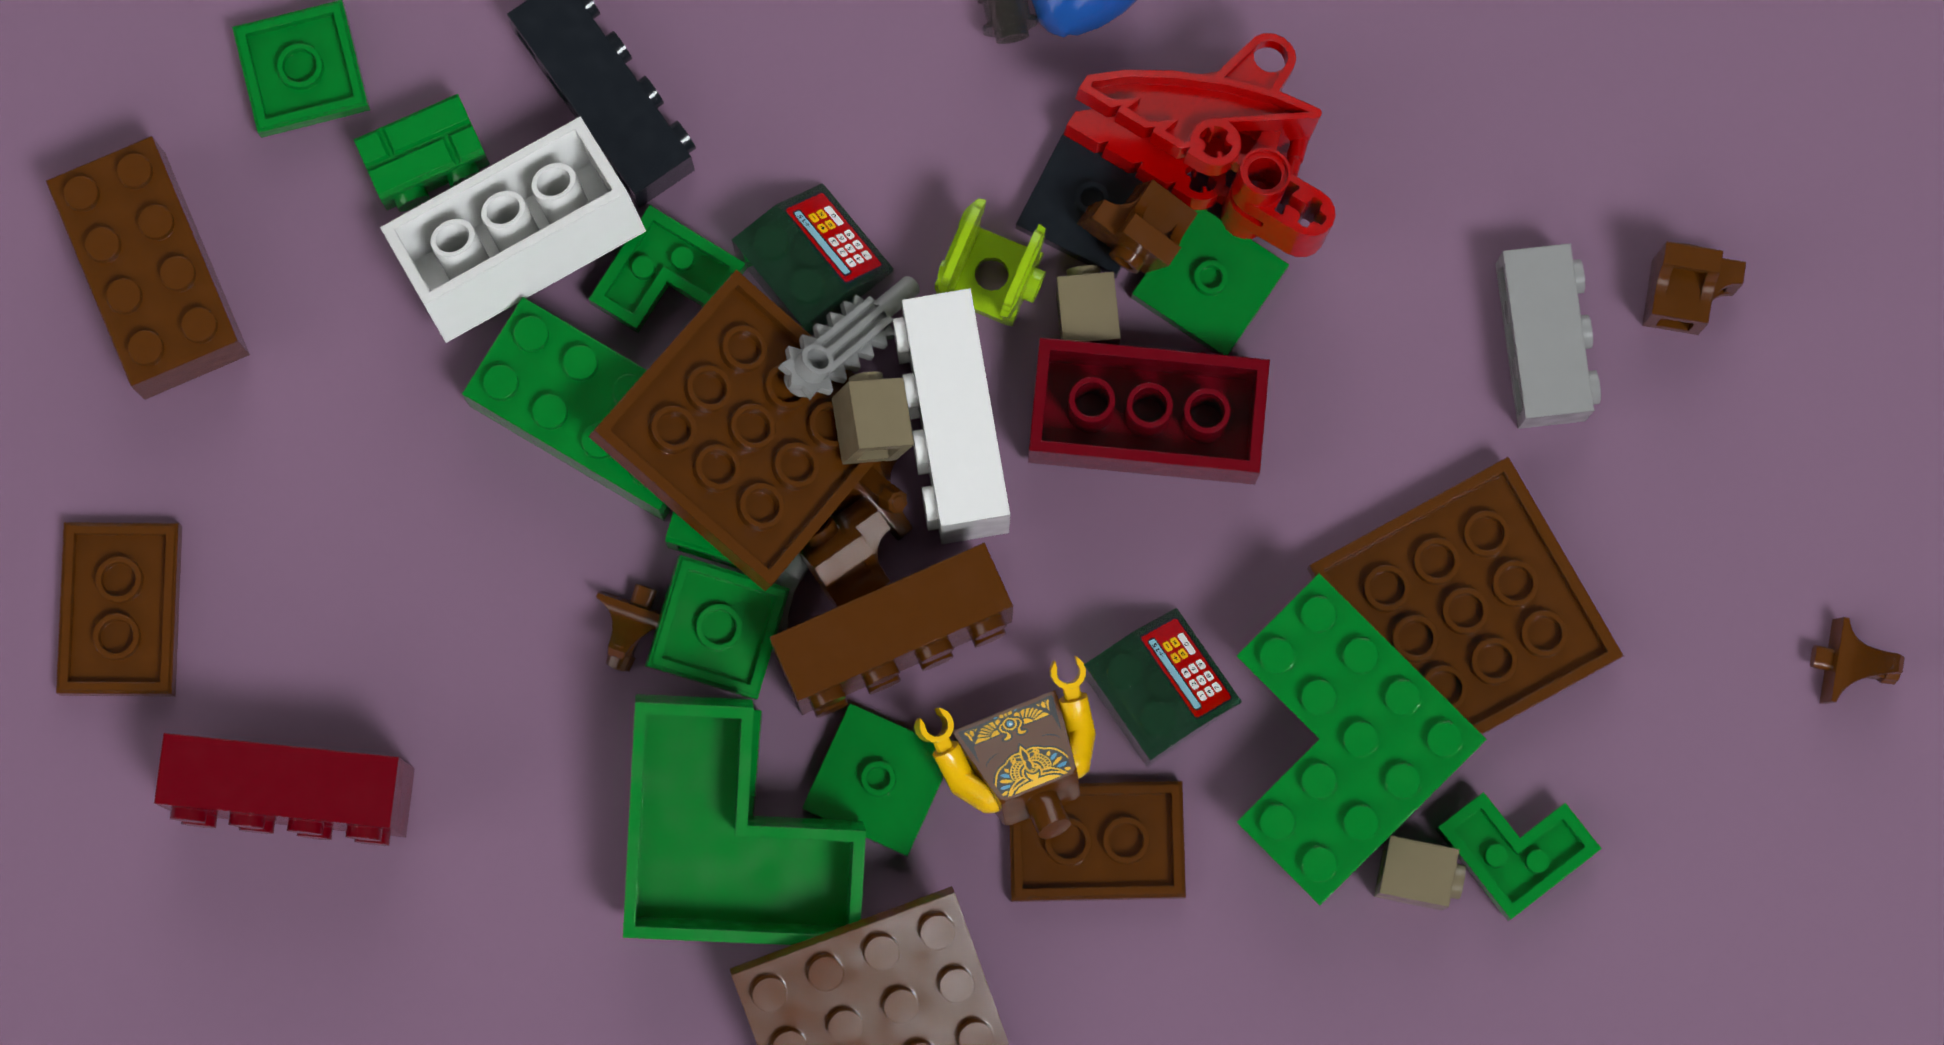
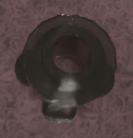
M978 0L979 4H983L986 24L982 27L983 34L995 37L998 44H1010L1028 38V30L1035 27L1038 23L1037 16L1030 13L1028 0Z

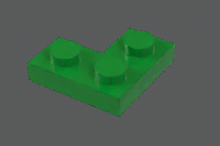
M649 205L641 217L646 232L623 245L589 297V302L594 307L639 333L668 286L703 307L736 269L743 275L747 267L745 262Z
M1484 792L1436 828L1450 848L1460 849L1459 860L1463 865H1466V869L1507 921L1513 919L1602 849L1566 803L1562 804L1528 832L1519 837Z

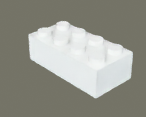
M581 116L380 227L446 343L519 303L522 297L528 298L646 232L627 190Z
M971 288L902 300L903 317L893 319L894 337L899 364L910 363L912 373L903 374L902 376L910 419L920 418L921 423L920 430L912 431L918 475L928 473L930 475L931 486L922 487L928 531L939 529L941 544L1009 533L1010 510Z

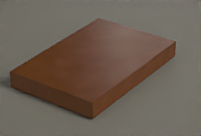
M64 522L56 693L58 695L176 697L182 526L179 523Z
M1182 781L1079 783L1080 795L1075 800L1063 804L1071 822L1070 827L1062 834L1050 839H1042L1038 836L1031 818L1009 825L1011 902L1186 898Z

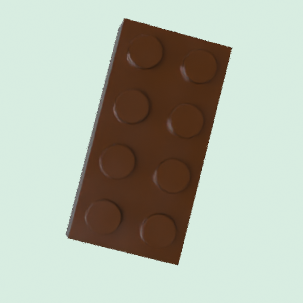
M152 136L46 180L131 387L143 399L153 397L250 355L168 158Z
M984 542L769 638L802 715L813 710L816 718H819L845 707L848 704L846 695L864 687L867 688L869 694H874L901 681L899 677L900 671L918 663L922 671H926L949 661L954 657L952 654L953 648L972 640L975 648L1001 638L1006 634L1004 628L1012 622L1013 604Z

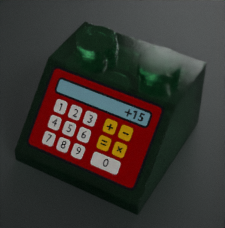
M823 183L776 204L731 239L736 257L746 263L747 270L768 296L811 336L814 335L813 326L816 323L828 324L826 316L829 312L842 313L840 304L843 300L851 302L855 294L862 297L894 271V268Z
M1177 608L1131 632L1084 664L1086 668L1085 679L1146 767H1149L1242 703Z

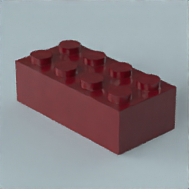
M1040 338L1028 463L1255 485L1261 469L1270 360Z
M163 733L154 804L171 811V820L181 821L182 825L216 828L217 818L229 819L228 825L239 827L240 831L274 834L275 824L288 825L287 831L297 833L296 836L332 840V832L337 830L346 831V837L355 839L354 842L389 846L390 836L406 838L415 769L400 757Z

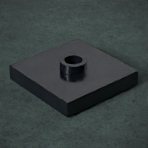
M1062 134L1016 223V229L1032 237L1038 224L1046 228L1043 243L1087 265L1099 266L1102 272H1114V278H1117L1122 267L1109 256L1112 249L1077 224L1088 206L1106 199L1114 204H1124L1135 187L1144 182L1135 178L1137 172L1127 173L1101 157L1103 152L1093 153Z

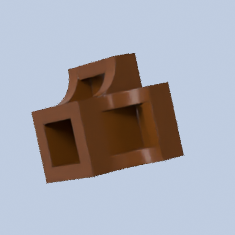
M1152 179L1137 185L1122 205L1111 203L1106 199L1089 205L1077 224L1112 249L1109 256L1114 262L1127 271L1137 274L1139 270L1143 273H1148L1169 266L1181 249L1179 244L1183 235L1198 213Z
M1666 241L1651 263L1642 326L1699 335L1709 323L1712 301L1722 296H1733L1743 285L1746 262L1723 258L1722 250Z
M864 496L833 518L829 517L799 552L800 557L828 599L836 607L878 590L890 582L879 564L877 555L879 543L884 534L890 530V527L879 510Z

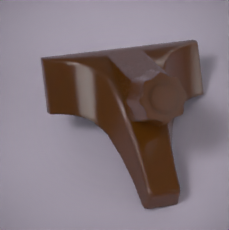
M897 460L875 462L834 512L849 507L864 496L879 510L890 527V533L897 540L902 539L913 527L903 513L905 506L908 504L907 494L891 483V472Z
M636 583L630 600L604 591L597 593L596 598L606 606L612 619V633L608 644L606 664L611 668L630 672L636 659L634 653L639 640L650 631L656 629L661 611L652 608L657 593L656 589Z
M1850 618L1832 619L1828 648L1814 645L1811 652L1810 667L1824 670L1819 703L1829 704L1837 702L1841 693L1848 686L1865 678L1875 679L1882 684L1895 685L1899 681L1901 673H1903L1905 657L1901 654L1879 650L1863 643L1853 632Z

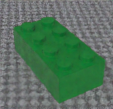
M522 297L462 393L469 406L660 520L665 521L671 509L588 437L647 370Z

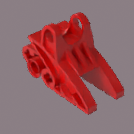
M1263 33L1255 36L1216 72L1196 74L1174 70H1118L1089 74L1078 88L1075 99L1092 109L1075 111L1067 123L1063 135L1093 153L1103 152L1101 156L1103 159L1125 172H1137L1135 178L1142 182L1155 180L1193 210H1204L1218 202L1223 205L1221 220L1225 229L1233 236L1241 239L1260 237L1289 255L1308 257L1315 254L1322 247L1336 217L1335 206L1331 199L1319 189L1297 177L1300 165L1304 160L1307 145L1322 115V111L1311 104L1281 92L1296 63L1295 50L1284 37L1274 33ZM1261 48L1275 49L1282 55L1285 66L1277 72L1264 71L1257 66L1254 60V53ZM1231 169L1237 174L1229 188L1225 185L1226 172ZM1197 172L1207 175L1209 177L1207 186L1211 190L1207 191L1205 186L1202 187L1201 192L1192 190L1189 187L1191 178L1187 174L1191 173L1193 178L1196 177ZM1279 203L1285 206L1282 214L1276 211ZM1302 219H1305L1309 221L1310 224L1308 227H1305L1300 224V221Z

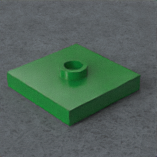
M342 0L232 27L257 132L261 138L371 110L345 4Z
M1206 209L1194 210L1198 214L1183 235L1179 244L1181 249L1170 265L1146 273L1132 293L1131 299L1213 353L1229 356L1287 271L1289 264L1253 240L1233 236L1225 229L1222 220Z
M679 555L675 563L645 667L750 699H758L773 649L769 637L776 635L790 588L773 584L764 591L747 575Z
M850 703L802 810L821 819L863 821L866 829V839L908 857L944 779L932 755L936 748L933 742L921 740L915 732Z

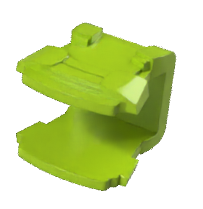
M978 198L962 214L958 230L945 260L942 261L939 267L935 291L936 294L971 288L975 313L1004 325L1013 326L1023 300L1033 303L1043 283L1046 271L1038 267L1044 255L1041 249L1046 228L1038 224L1027 247L981 228L980 222L986 200ZM991 260L1004 265L1008 272V280L1005 285L998 290L992 291L982 288L975 278L977 268L982 263Z

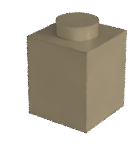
M1084 265L1066 270L1067 276L1057 277L1055 290L1060 339L1119 345L1121 337L1114 272L1101 273L1099 266Z
M876 371L863 372L849 377V381L832 397L842 464L899 459L914 445L904 379H883V373Z
M1390 836L1383 844L1374 897L1441 911L1448 908L1450 899L1459 900L1463 890L1466 865L1457 864L1460 849Z

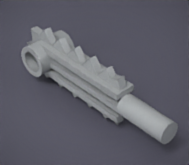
M909 276L903 277L877 300H874L871 296L863 300L855 294L851 302L843 300L840 304L842 315L833 312L828 313L826 316L828 326L818 323L813 326L815 338L802 334L799 338L801 349L788 346L785 349L787 360L778 367L785 374L784 382L787 389L796 396L807 397L810 400L816 392L830 395L833 392L831 381L844 384L847 380L845 369L858 372L861 368L859 358L871 361L874 357L872 346L885 349L888 345L887 340L893 339L895 333L890 327V324L893 322L892 316L902 308V300L915 298L919 294L920 288L916 280Z

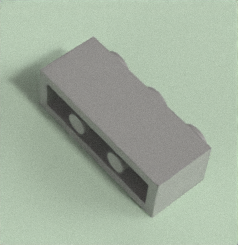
M1571 243L1502 251L1495 265L1518 429L1585 422L1594 412V405L1600 404L1601 389L1597 371L1588 370L1586 349H1591L1593 346V332L1589 315H1581L1578 294L1585 291V274L1581 259L1573 260Z

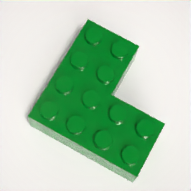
M1320 573L1237 655L1319 738L1237 823L1320 906L1487 739Z
M635 695L623 938L794 945L861 920L866 829L863 821L748 816L754 719L753 700Z

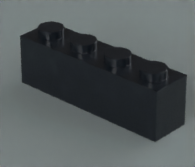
M593 0L525 1L507 13L513 31L574 117L578 118L581 116L639 208L695 171L692 157L689 154L696 149L692 139L678 121L669 125L657 108L664 104L661 96L646 76L637 80L627 67L626 63L632 60V57L618 35L612 31L605 36L597 25L594 18L599 16L600 12Z

